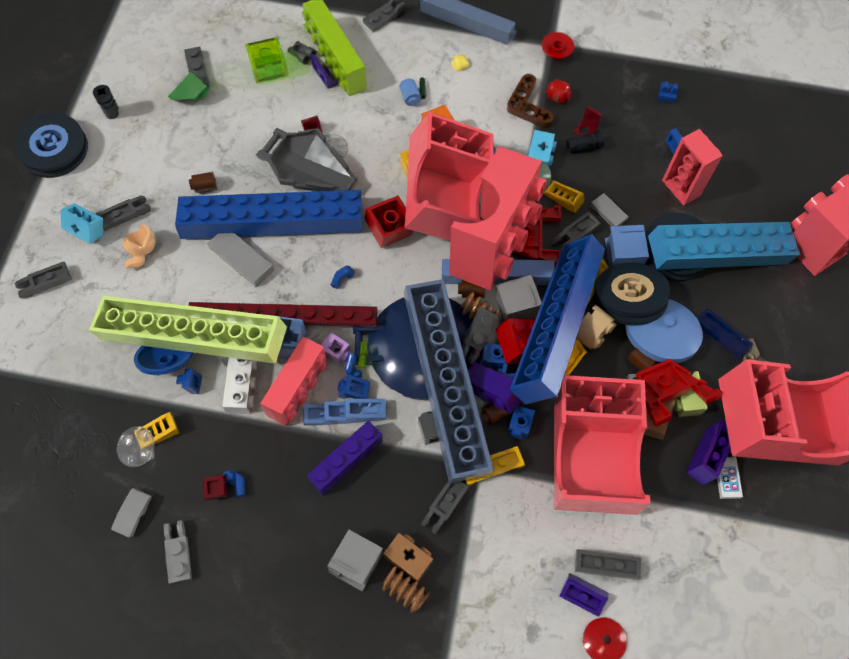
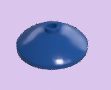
M141 346L134 355V364L142 373L156 376L166 375L184 367L191 360L194 353Z

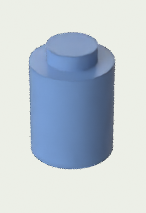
M403 80L399 88L405 104L408 106L417 105L421 100V96L415 80Z

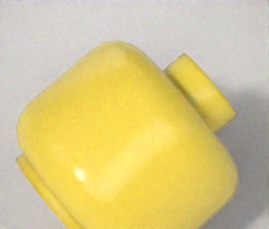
M456 55L451 65L456 71H461L468 68L469 62L466 56Z

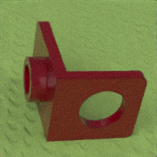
M587 106L582 121L573 130V133L577 136L587 135L580 132L582 127H586L589 129V132L594 133L598 128L602 116L601 113Z

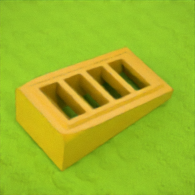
M554 180L544 192L545 196L574 213L584 203V193Z
M170 412L134 431L141 450L180 433L175 419ZM166 423H168L169 428L167 430L164 425ZM159 426L161 427V430H162V432H161L160 434H159V432H158V430H157V427H159ZM150 430H153L155 434L153 438L149 432ZM146 433V436L148 438L146 442H144V439L142 437V434Z

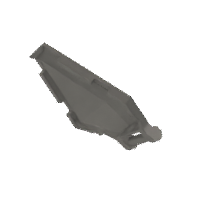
M276 128L270 140L256 154L259 159L269 163L276 178L282 185L339 191L351 190L357 181L347 163L335 148L330 146L319 128L298 131V133H287ZM279 139H282L280 143L277 145V147L274 149V151L271 153V155L268 154L269 151L276 144V142Z

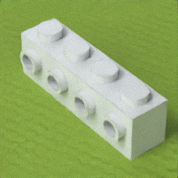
M228 358L223 398V409L226 414H250V410L254 407L255 402L252 392L253 389H256L257 380L254 374L255 370H258L259 361Z

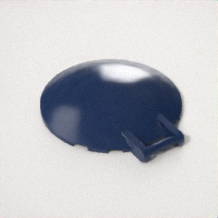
M403 297L390 304L377 317V327H353L355 354L358 355L355 365H372L380 380L391 390H395L404 397L416 400H429L405 298ZM449 298L462 346V341L474 317L469 319L470 312L463 315L464 308L459 310L461 304ZM362 335H368V355H362ZM469 346V350L464 357L467 370L473 365L468 363L469 356L473 350L471 346ZM483 348L475 361L479 364L482 360Z

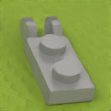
M183 520L177 521L179 538L173 539L170 523L164 524V536L166 539L164 543L169 584L192 580L188 538L185 534Z

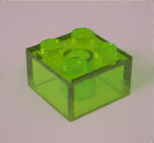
M278 37L245 44L256 83L288 76L286 60Z

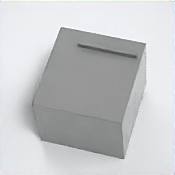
M532 275L499 283L496 286V298L504 321L508 318L532 319L537 317L542 302Z
M348 530L328 564L329 573L363 591L383 556V548Z

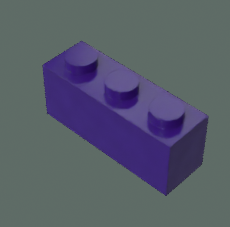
M477 362L468 369L473 393L480 397L482 401L490 402L498 409L512 413L520 404L521 400L510 390L513 379Z
M723 420L706 428L686 472L702 485L719 477L731 449L727 424Z

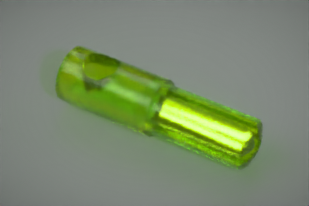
M366 341L361 342L359 368H366L368 345Z

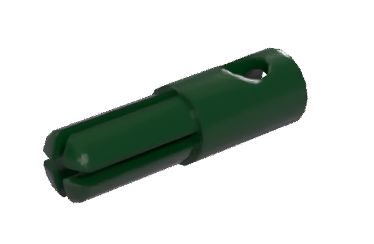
M421 77L419 79V93L421 99H425V78Z

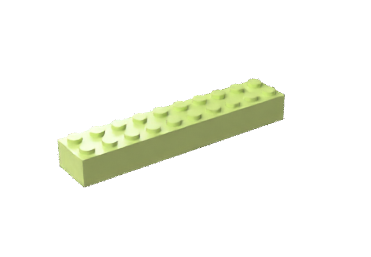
M102 296L89 331L104 341L276 364L287 326L279 316Z

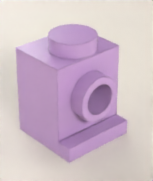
M331 332L321 344L324 347L326 357L339 365L342 361L346 362L348 352L351 353L350 344Z

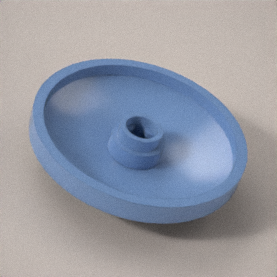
M670 299L665 313L657 320L643 325H625L626 334L633 346L647 357L658 362L668 359L675 363L687 361L696 354L703 339L702 328L695 315L685 306Z

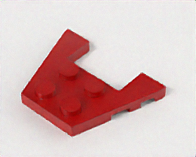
M555 205L554 208L550 209L542 208L536 225L533 226L527 223L524 230L528 231V237L521 252L513 250L512 252L533 260H554L555 267L561 250L542 249V221L560 222L561 205Z
M670 359L636 373V380H645L646 406L655 427L672 419V414L662 403L693 390L705 404H709L720 399L723 392L717 388L714 390L707 386L708 382L691 376L690 371Z

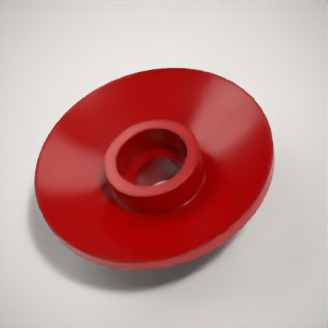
M553 32L546 35L542 40V50L551 58L564 59L569 57L574 51V42L567 34Z
M602 617L594 619L586 626L583 633V645L587 654L592 659H620L625 653L627 638L623 628L616 621ZM605 635L610 638L609 644L603 642Z

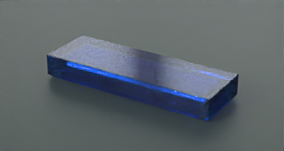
M706 309L697 317L702 330L737 358L742 357L752 348L753 343L709 309Z

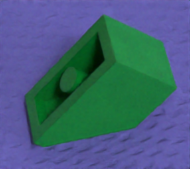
M190 72L168 97L174 101H199L208 95L207 91L210 88L196 74Z

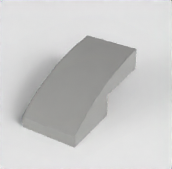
M132 488L124 500L111 530L129 538L133 537L140 517L145 515L152 496Z

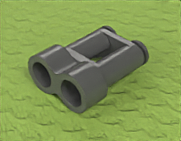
M296 41L292 47L288 48V53L298 58V61L304 65L309 62L312 54L316 56L317 53L315 49L307 47L299 41Z

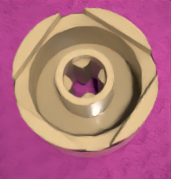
M597 305L592 308L595 310L592 314L588 312L583 317L576 337L590 350L599 348L605 341L603 338L605 334L611 333L617 325L614 323L615 319Z

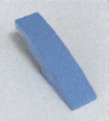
M345 399V401H325L324 404H304V426L348 424L386 419L385 399Z

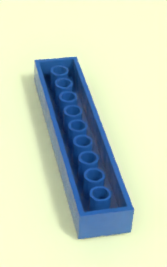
M361 190L178 197L175 227L180 239L213 238L217 234L235 233L238 237L363 232Z
M592 234L562 246L510 388L525 404L557 397L605 251V248Z

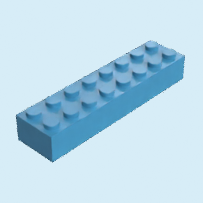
M790 222L658 225L648 235L657 270L786 265L800 255Z

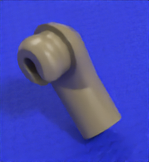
M748 339L744 342L748 351L743 356V361L746 359L757 360L760 356L754 339Z

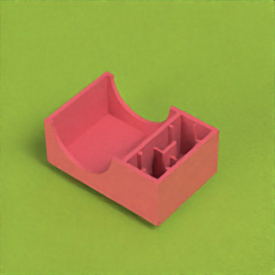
M432 112L426 114L409 138L406 229L450 241L451 226L454 221L460 223L483 221L479 217V200L483 187V181L480 179L493 157L492 133Z
M500 146L498 147L480 179L483 181L480 220L483 221L477 223L454 221L451 226L449 275L490 291L498 277L504 280L508 278L514 263V258L509 256L513 250L518 252L523 250L528 237V231L524 230L527 223L535 226L542 211V205L535 202V200L540 201L547 183L546 179L539 177L541 160Z
M849 174L842 177L832 186L830 190L834 194L827 197L823 192H819L812 197L803 207L807 212L802 213L791 222L793 234L800 252L797 258L814 276L844 257L849 250Z
M746 359L718 379L720 390L723 392L722 402L732 456L836 466L849 461L848 371L823 380L794 381L786 378L785 375L791 369L790 364Z
M564 375L557 397H554V510L638 515L650 504V495H645L640 477L641 444L647 428L645 380Z

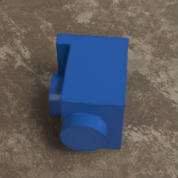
M486 342L483 346L482 365L488 368H503V364L506 362L501 346Z
M517 406L514 409L507 433H510L512 437L517 439H526L535 411ZM518 421L525 422V424H519Z

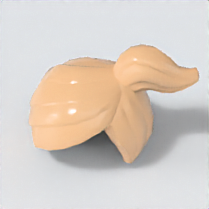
M144 224L140 225L138 231L130 233L123 239V248L133 256V258L126 261V269L142 267L145 264V256L155 247L156 237L154 232Z

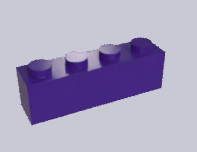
M368 420L307 474L309 482L323 496L383 442L382 433Z

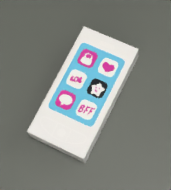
M736 457L726 458L720 475L717 478L720 499H741L743 497Z

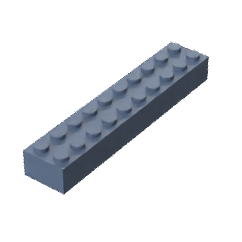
M444 279L405 286L404 298L449 484L490 475L493 471V466Z

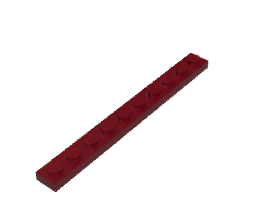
M189 302L188 305L301 319L304 325L377 327L378 308L374 306Z

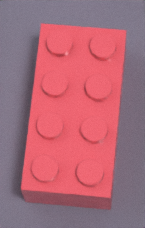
M698 129L681 139L662 181L684 206L701 196L723 155L709 138Z
M302 337L261 401L262 408L267 417L286 427L295 420L299 406L304 405L308 397L307 393L316 386L317 377L320 372L323 373L328 365L323 346Z

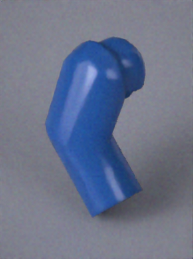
M344 266L335 272L330 286L339 289L343 278L346 276L348 278L353 277L355 270L351 266Z
M348 352L344 367L347 375L361 378L362 372L358 371L355 367L358 355Z
M234 470L225 471L223 475L226 482L235 487V497H245L244 477Z

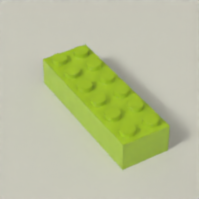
M310 0L303 3L302 16L305 20V31L310 33L313 44H317L318 51L321 56L325 57L326 65L331 67L334 78L340 81L341 89L346 91L348 96L366 90L365 65L324 1Z

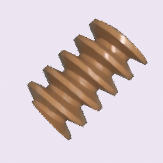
M474 292L467 296L459 310L464 308L463 315L470 312L469 319L476 316L480 307L497 316L500 313L499 309L492 312L493 305L486 308L487 301L480 303V296L473 299Z
M394 566L384 580L382 590L386 592L391 589L390 597L398 594L396 599L398 603L405 599L403 606L407 608L412 605L410 612L414 613L420 609L431 592L424 595V586L417 590L418 582L415 581L410 584L411 576L403 579L404 571L402 570L396 574L397 566Z

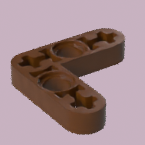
M525 74L508 100L507 111L511 115L530 123L548 128L552 125L554 116L552 112L527 102L535 88L536 77L532 74ZM524 92L526 96L521 97L517 93ZM531 110L534 112V114L528 115L526 114V111Z

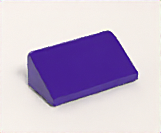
M312 54V67L325 86L330 89L338 85L337 80L326 64Z
M569 573L559 597L599 617L608 600V592Z

